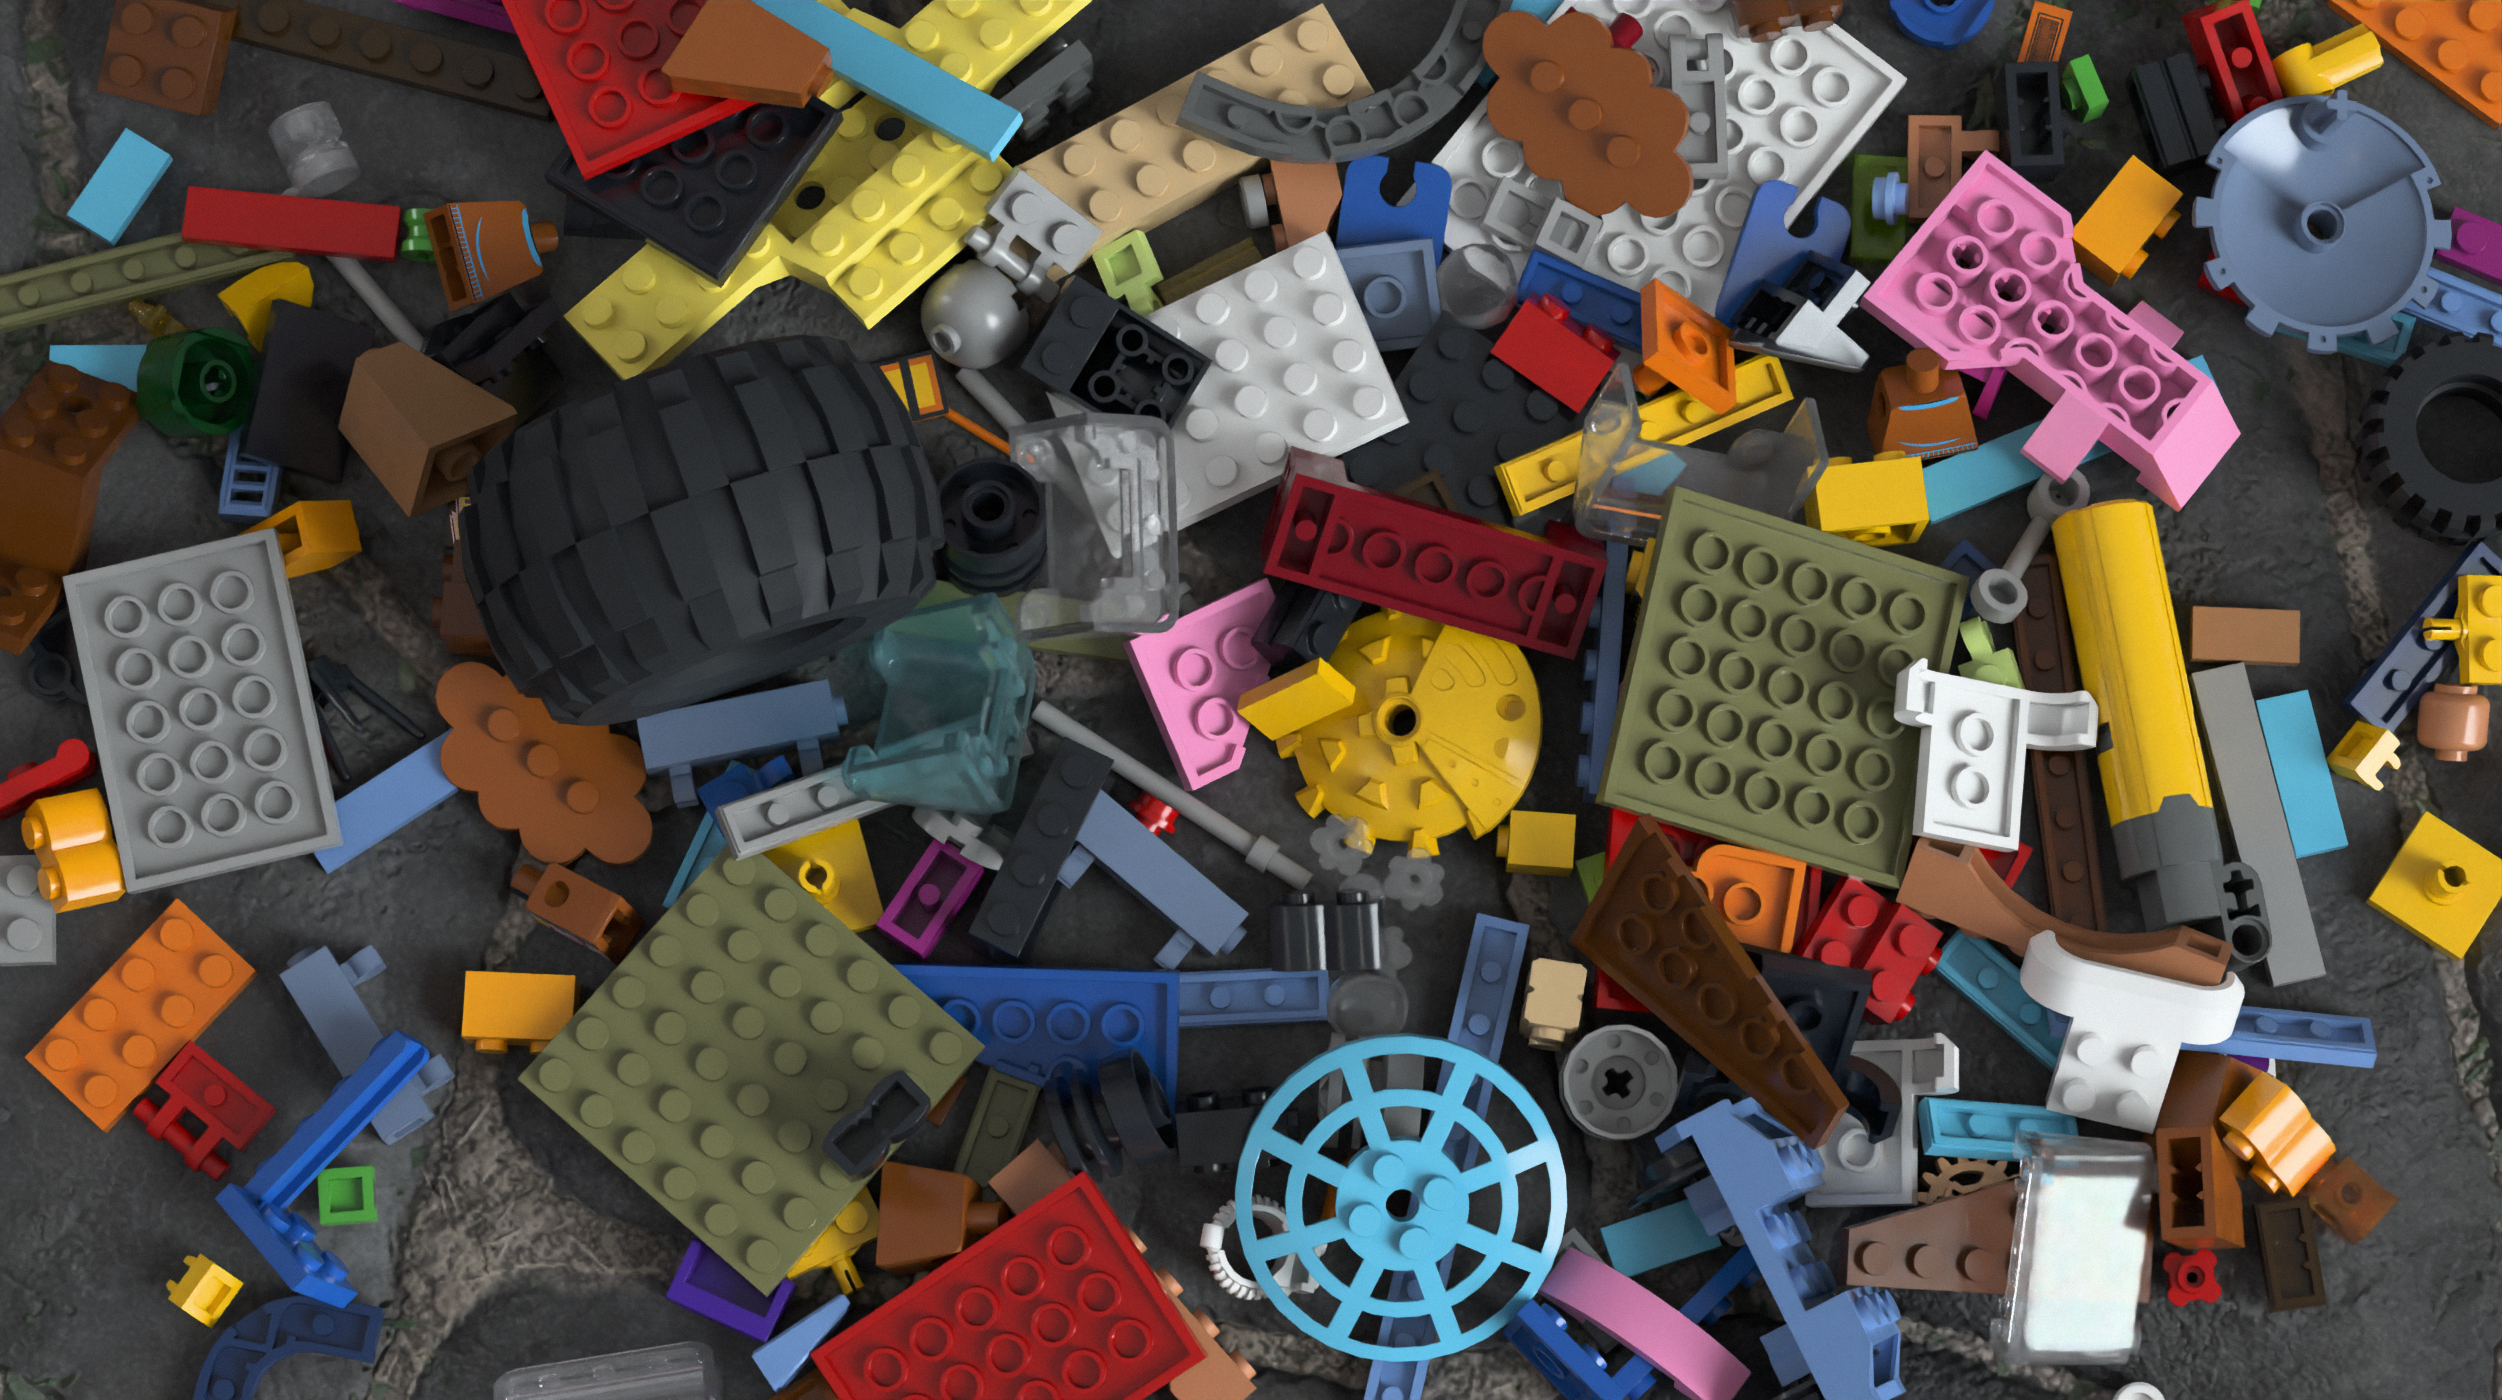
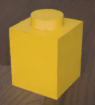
M1511 810L1508 825L1498 824L1496 857H1506L1505 872L1570 877L1573 869L1576 815Z

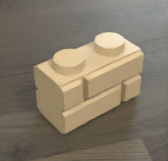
M1538 958L1532 961L1526 977L1523 997L1524 1004L1521 1010L1518 1033L1523 1035L1524 1038H1529L1528 1046L1541 1050L1560 1051L1561 1044H1566L1573 1040L1579 1027L1582 1008L1581 998L1584 994L1587 969L1582 964Z

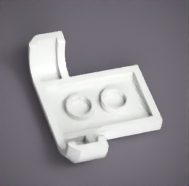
M1925 658L1913 661L1897 674L1894 718L1897 721L1921 728L1912 835L2006 853L2018 850L2026 748L2047 751H2076L2096 747L2099 706L2088 691L2071 693L2035 692L1931 671L1927 669L1928 659Z
M2045 930L2031 937L2020 970L2021 985L2026 993L2041 1005L2060 1014L2070 1016L2046 1095V1110L2153 1134L2181 1043L2198 1045L2216 1044L2225 1041L2232 1035L2245 994L2244 986L2235 972H2227L2224 983L2220 985L2200 986L2079 958L2065 951L2057 943L2055 933L2051 930Z
M1934 1033V1037L1925 1039L1854 1041L1850 1055L1874 1063L1891 1076L1900 1090L1902 1108L1892 1137L1877 1144L1869 1143L1863 1125L1855 1117L1844 1112L1826 1144L1817 1148L1826 1168L1825 1171L1820 1173L1825 1185L1805 1194V1205L1811 1208L1918 1206V1096L1947 1095L1959 1091V1048L1942 1033Z

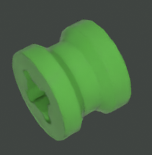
M416 208L404 212L403 224L408 231L407 239L400 246V255L403 258L420 263L437 264L423 216L424 213L433 209Z

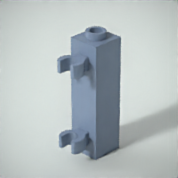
M828 679L678 708L636 719L645 769L650 779L670 775L674 802L677 805V809L699 805L693 770L728 764L731 759L738 762L798 750L803 777L825 770L820 745L841 741L839 726L849 724L843 693L832 694Z
M1102 789L1100 790L1074 843L1076 848L1067 857L1057 880L1070 889L1092 862L1104 870L1176 931L1152 959L1163 969L1174 970L1193 946L1208 959L1213 957L1218 950L1227 956L1247 933V930L1240 924L1249 913Z
M326 945L319 950L315 946H310L292 956L286 963L289 969L279 974L342 1077L345 1078L352 1075L369 1058L372 1047L385 1037L355 989V986L381 973L387 966L372 945L360 950L341 965ZM441 1054L428 1060L371 1120L377 1133L388 1146L436 1117L423 1096L456 1077Z

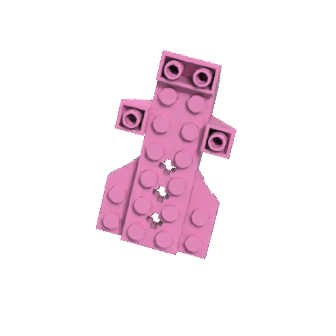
M1985 149L1864 294L1859 306L1914 348H1928L1936 352L1939 357V367L1943 370L2004 367L2054 405L2023 446L2020 453L2060 484H2064L2093 448L2097 440H2100L2141 471L2136 479L2137 482L2179 513L2241 434L2215 383L2211 378L2172 350L2185 332L2143 300L2126 315L2083 282L2080 263H2076L2072 242L2074 228L2071 213ZM1959 258L1969 264L1968 269L1961 268L1956 264ZM2001 291L2009 293L2012 296L2011 300L2005 301L2000 298L1999 294ZM2044 323L2051 325L2055 329L2052 334L2042 329Z

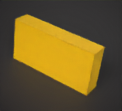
M1319 657L1241 694L1237 712L1271 741H1274L1352 705L1356 687Z

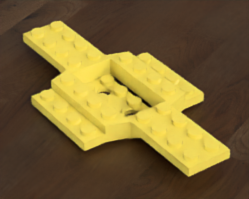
M841 0L815 1L990 95L997 82L1092 0H933L900 29L856 8L850 10ZM833 76L829 86L819 99L839 110L861 90ZM867 94L851 109L842 111L844 120L722 288L647 244L563 316L569 326L622 381L667 365L753 290L789 275L835 296L869 330L968 245L964 242V237L973 225L977 224L986 230L997 220L984 209V206L1013 168L1000 155H998L994 162H991ZM899 118L905 122V129L900 137L892 141H884L877 137V128L884 120ZM810 186H818L825 190L824 200L818 207L806 210L797 206V197L803 189Z

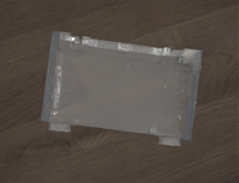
M1084 412L1009 427L1011 462L1018 463L1032 474L1037 482L1045 483L1048 588L1029 590L1020 596L1016 604L1014 615L1015 642L1044 643L1140 636L1170 630L1179 617L1180 598L1175 444L1169 426L1163 420L1154 416Z
M2016 1130L2013 1157L2014 1159H2021L2020 1178H2015L2014 1190L2018 1193L2006 1293L2005 1297L1999 1298L1998 1306L2006 1317L2005 1319H1991L1988 1345L2001 1363L2024 1366L2125 1365L2130 1354H2138L2141 1342L2140 1322H2135L2151 1194L2159 1192L2157 1160H2154L2152 1148L2147 1143Z

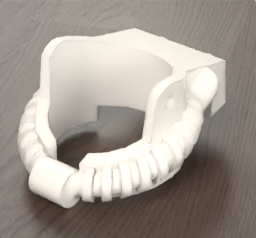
M1254 1194L1252 1197L1253 1216L1267 1224L1272 1229L1274 1235L1289 1231L1286 1222V1210L1283 1207L1279 1208V1203L1275 1200L1271 1202L1269 1197L1264 1196L1261 1198V1195ZM1231 1199L1226 1202L1227 1206L1222 1205L1219 1208V1214L1215 1213L1213 1223L1203 1224L1199 1246L1207 1249L1208 1255H1206V1260H1209L1211 1264L1208 1267L1210 1271L1215 1273L1213 1275L1214 1279L1219 1280V1285L1222 1288L1226 1287V1291L1229 1294L1235 1293V1297L1240 1299L1244 1297L1245 1300H1251L1252 1298L1260 1300L1261 1297L1268 1298L1257 1281L1245 1279L1232 1269L1227 1261L1225 1251L1221 1250L1224 1231L1236 1219L1235 1201ZM1327 1243L1313 1248L1319 1259L1320 1256L1324 1255ZM1297 1253L1276 1258L1273 1267L1270 1269L1272 1277L1287 1296L1291 1292L1301 1294L1314 1293V1289L1316 1290L1319 1286L1304 1267Z

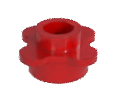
M2200 1249L2195 1255L2181 1256L2179 1253L2173 1252L2165 1257L2162 1267L2168 1273L2167 1284L2169 1290L2167 1298L2171 1304L2182 1307L2188 1301L2200 1299L2206 1303H2213L2220 1297L2222 1289L2215 1282L2213 1269L2217 1263V1258L2212 1251ZM2189 1273L2196 1274L2197 1280L2195 1283H2190L2187 1280Z

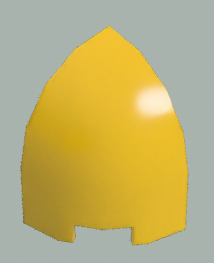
M278 262L261 267L244 276L217 296L230 316L233 317L235 315L248 334L247 339L260 353L272 300L281 298L310 308L313 299L314 283L309 267L299 262Z

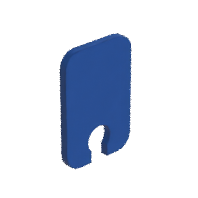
M1372 155L1353 160L1346 172L1335 248L1433 236L1437 275L1439 277L1452 193V179L1449 172L1444 167L1435 163L1415 161L1413 174L1416 183L1415 197L1404 206H1394L1388 204L1380 193V182L1387 173L1389 156Z
M1780 180L1765 181L1757 186L1752 195L1716 303V319L1732 329L1735 324L1730 319L1760 281L1765 279L1778 286H1782L1809 250L1840 262L1852 223L1850 214L1844 206L1830 199L1818 197L1813 211L1815 221L1812 231L1806 237L1797 238L1789 234L1785 228L1784 214L1787 208L1794 203L1799 187Z

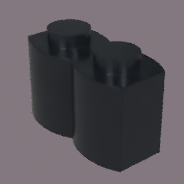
M1366 889L1336 891L1337 900H1315V891L1283 892L1282 901H1276L1269 906L1272 971L1300 972L1382 968L1385 965L1383 899H1369V890Z
M898 1071L885 1077L871 1090L865 1100L863 1109L844 1116L831 1128L822 1146L824 1156L850 1183L868 1177L883 1163L889 1153L891 1144H896L909 1138L922 1126L931 1109L930 1098L904 1071Z

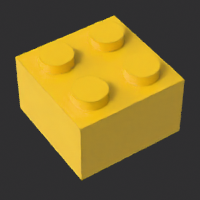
M1888 451L1874 455V461L1854 464L1851 457H1833L1822 460L1820 467L1812 469L1802 492L1808 527L1872 547L1917 543L1929 521L1921 456L1906 458L1904 451Z

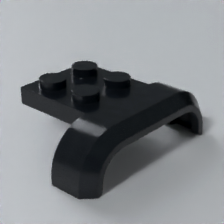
M1762 954L1758 971L1850 1104L1845 1112L1855 1117L1863 1125L1869 1143L1877 1144L1892 1137L1902 1108L1901 1093L1897 1084L1879 1066L1863 1058L1850 1055L1872 987L1871 971ZM1691 1047L1686 1055L1676 1092V1103L1686 1115H1694L1698 1098L1706 1093L1728 1092L1750 1096L1695 1048Z

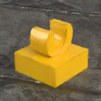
M2357 720L2326 758L2327 765L2339 776L2356 780L2365 787L2380 791L2383 788V784L2376 778L2375 774L2383 765L2396 770L2400 767V760L2393 753L2400 745V742L2388 729Z
M201 1253L197 1258L186 1256L183 1262L190 1268L179 1284L171 1279L167 1282V1289L171 1292L168 1299L212 1329L244 1283Z

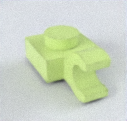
M1134 230L1109 243L1092 255L1110 297L1118 302L1127 299L1130 309L1142 317L1164 307L1151 289V286L1164 280L1144 232Z
M1978 616L1961 622L1959 624L1960 632L1972 657V661L1958 666L1961 677L2025 689L2013 650L2005 648L1996 652L1987 621H1981V618Z

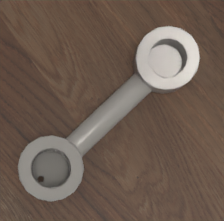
M2078 469L2072 472L2063 485L2045 472L2030 490L2027 498V510L2032 520L2002 569L1993 568L1986 570L1971 588L1970 597L1972 605L1984 619L1999 624L2012 622L2026 606L2028 600L2027 590L2020 579L2049 531H2052V524L2058 516L2073 509L2084 508L2088 504L2090 486L2086 477Z

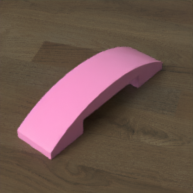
M1570 1247L1538 1289L1539 1294L1582 1324L1587 1319L1675 1381L1674 1388L1692 1400H1733L1751 1376L1752 1372L1682 1313L1627 1276L1577 1249Z

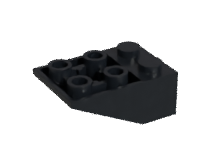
M1075 275L1066 279L1012 371L1057 399L1158 453L1213 360Z

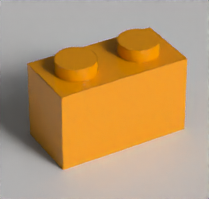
M2132 155L2074 227L2072 242L2076 261L2110 287L2113 286L2121 274L2130 280L2149 256L2142 249L2154 234L2162 240L2182 214L2176 211L2175 207L2183 193Z
M466 971L462 1037L467 1043H474L475 1051L480 1053L506 1054L508 1053V1045L530 1046V1054L539 1055L579 1010L581 983L576 975Z

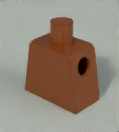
M885 1162L882 1165L876 1266L894 1276L936 1270L978 1242L980 1235H988L1008 1221L1007 1205L1004 1201H982L983 1190L981 1184L967 1175L895 1162Z

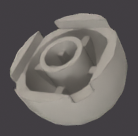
M969 259L963 265L956 262L939 274L927 289L920 308V322L925 336L934 351L946 361L965 369L988 368L1014 353L1022 346L1029 333V316L1026 307L1019 311L1016 302L1011 297L1017 292L1012 282L995 267L989 268L980 260Z

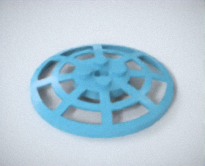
M1414 1033L1377 1034L1345 1042L1315 1056L1290 1074L1266 1100L1249 1129L1239 1157L1235 1183L1236 1224L1244 1255L1258 1284L1276 1308L1300 1330L1331 1348L1360 1358L1388 1362L1429 1360L1457 1353L1485 1340L1510 1322L1535 1296L1552 1268L1563 1238L1567 1212L1566 1173L1557 1139L1543 1110L1524 1085L1500 1064L1473 1048L1442 1037ZM1415 1054L1440 1058L1455 1063L1442 1095L1414 1088H1391L1373 1092L1362 1060L1379 1055ZM1341 1067L1352 1100L1341 1104L1326 1115L1307 1135L1302 1144L1272 1129L1281 1113L1303 1090L1325 1074ZM1475 1074L1492 1082L1514 1102L1530 1123L1537 1137L1536 1141L1507 1153L1502 1142L1490 1126L1475 1112L1463 1105ZM1411 1106L1434 1111L1422 1138L1406 1135L1389 1137L1380 1109ZM1359 1117L1368 1145L1359 1150L1346 1166L1318 1153L1321 1146L1335 1131L1350 1120ZM1455 1121L1463 1125L1479 1140L1491 1158L1490 1161L1461 1172L1452 1157L1442 1149ZM1263 1149L1292 1165L1288 1175L1285 1194L1286 1222L1289 1231L1257 1239L1253 1225L1252 1188L1256 1164ZM1546 1162L1550 1177L1551 1212L1547 1237L1540 1252L1512 1241L1519 1209L1518 1186L1515 1175ZM1310 1174L1336 1187V1216L1305 1226L1302 1196L1306 1176ZM1500 1182L1502 1210L1497 1233L1494 1234L1467 1222L1469 1214L1468 1194ZM1405 1189L1416 1195L1418 1205L1409 1216L1397 1217L1387 1210V1198L1396 1190ZM1344 1238L1352 1250L1363 1258L1350 1286L1341 1282L1325 1267L1316 1255L1314 1247ZM1456 1243L1486 1255L1468 1277L1445 1291L1435 1262L1448 1254ZM1293 1253L1298 1254L1302 1264L1314 1280L1332 1296L1341 1301L1327 1328L1312 1320L1288 1298L1272 1277L1265 1261ZM1501 1261L1531 1272L1522 1288L1499 1312L1478 1327L1463 1334L1461 1333L1451 1306L1463 1301L1478 1290L1497 1270ZM1384 1269L1394 1271L1414 1270L1424 1298L1419 1300L1392 1301L1378 1299L1370 1295ZM1362 1311L1373 1315L1394 1318L1418 1317L1430 1314L1441 1342L1425 1346L1393 1348L1365 1344L1350 1339L1348 1336Z

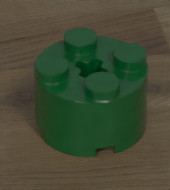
M221 327L173 332L152 339L146 347V352L140 361L137 372L138 396L136 408L139 415L143 419L150 421L161 432L178 439L219 436L234 432L245 422L258 363L254 364L247 350L251 346L236 332Z

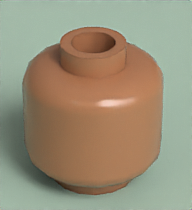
M2437 682L2435 683L2434 691H2428L2421 696L2417 739L2421 745L2435 749L2434 759L2463 762L2467 761L2468 751H2478L2486 746L2490 704L2485 696L2477 694L2478 686Z

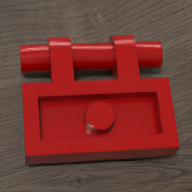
M190 1040L155 1081L157 1085L171 1095L169 1100L160 1108L145 1097L136 1106L133 1115L147 1126L146 1133L157 1142L165 1140L184 1155L183 1162L193 1171L198 1173L202 1170L218 1182L231 1167L228 1162L216 1153L223 1141L226 1139L235 1148L243 1152L275 1114L277 1109ZM187 1109L209 1126L199 1139L178 1123L180 1117Z

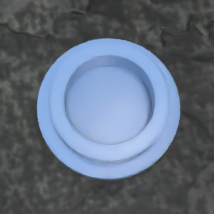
M1888 172L1887 177H1875L1872 213L1875 220H1886L1887 225H1897L1899 215H1907L1909 211V184L1900 183L1898 172Z

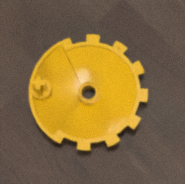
M1380 606L1381 612L1366 616L1352 624L1350 623L1328 661L1331 667L1356 687L1353 704L1276 739V744L1281 759L1294 756L1297 758L1307 786L1296 792L1295 797L1307 814L1315 819L1324 809H1327L1337 819L1350 826L1342 842L1369 854H1372L1377 838L1393 842H1408V859H1425L1440 855L1437 838L1467 827L1474 840H1477L1495 828L1515 807L1533 776L1539 758L1543 732L1541 698L1534 673L1517 644ZM1412 709L1416 715V724L1413 730L1404 736H1397L1393 730V721L1400 711Z

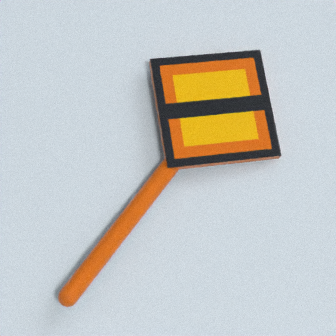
M934 349L869 364L871 368L879 366L911 414L913 423L944 416L1023 465L1031 464L1032 459L1029 455L948 406L938 357Z

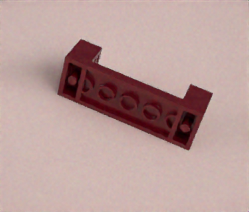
M1291 446L1259 543L1262 568L1265 574L1571 660L1575 659L1609 562L1600 533L1549 519L1542 537L1347 481L1343 460Z

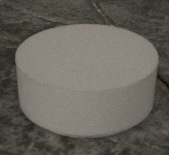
M1254 174L1240 177L1238 187L1246 226L1250 230L1269 226L1267 205L1260 175Z

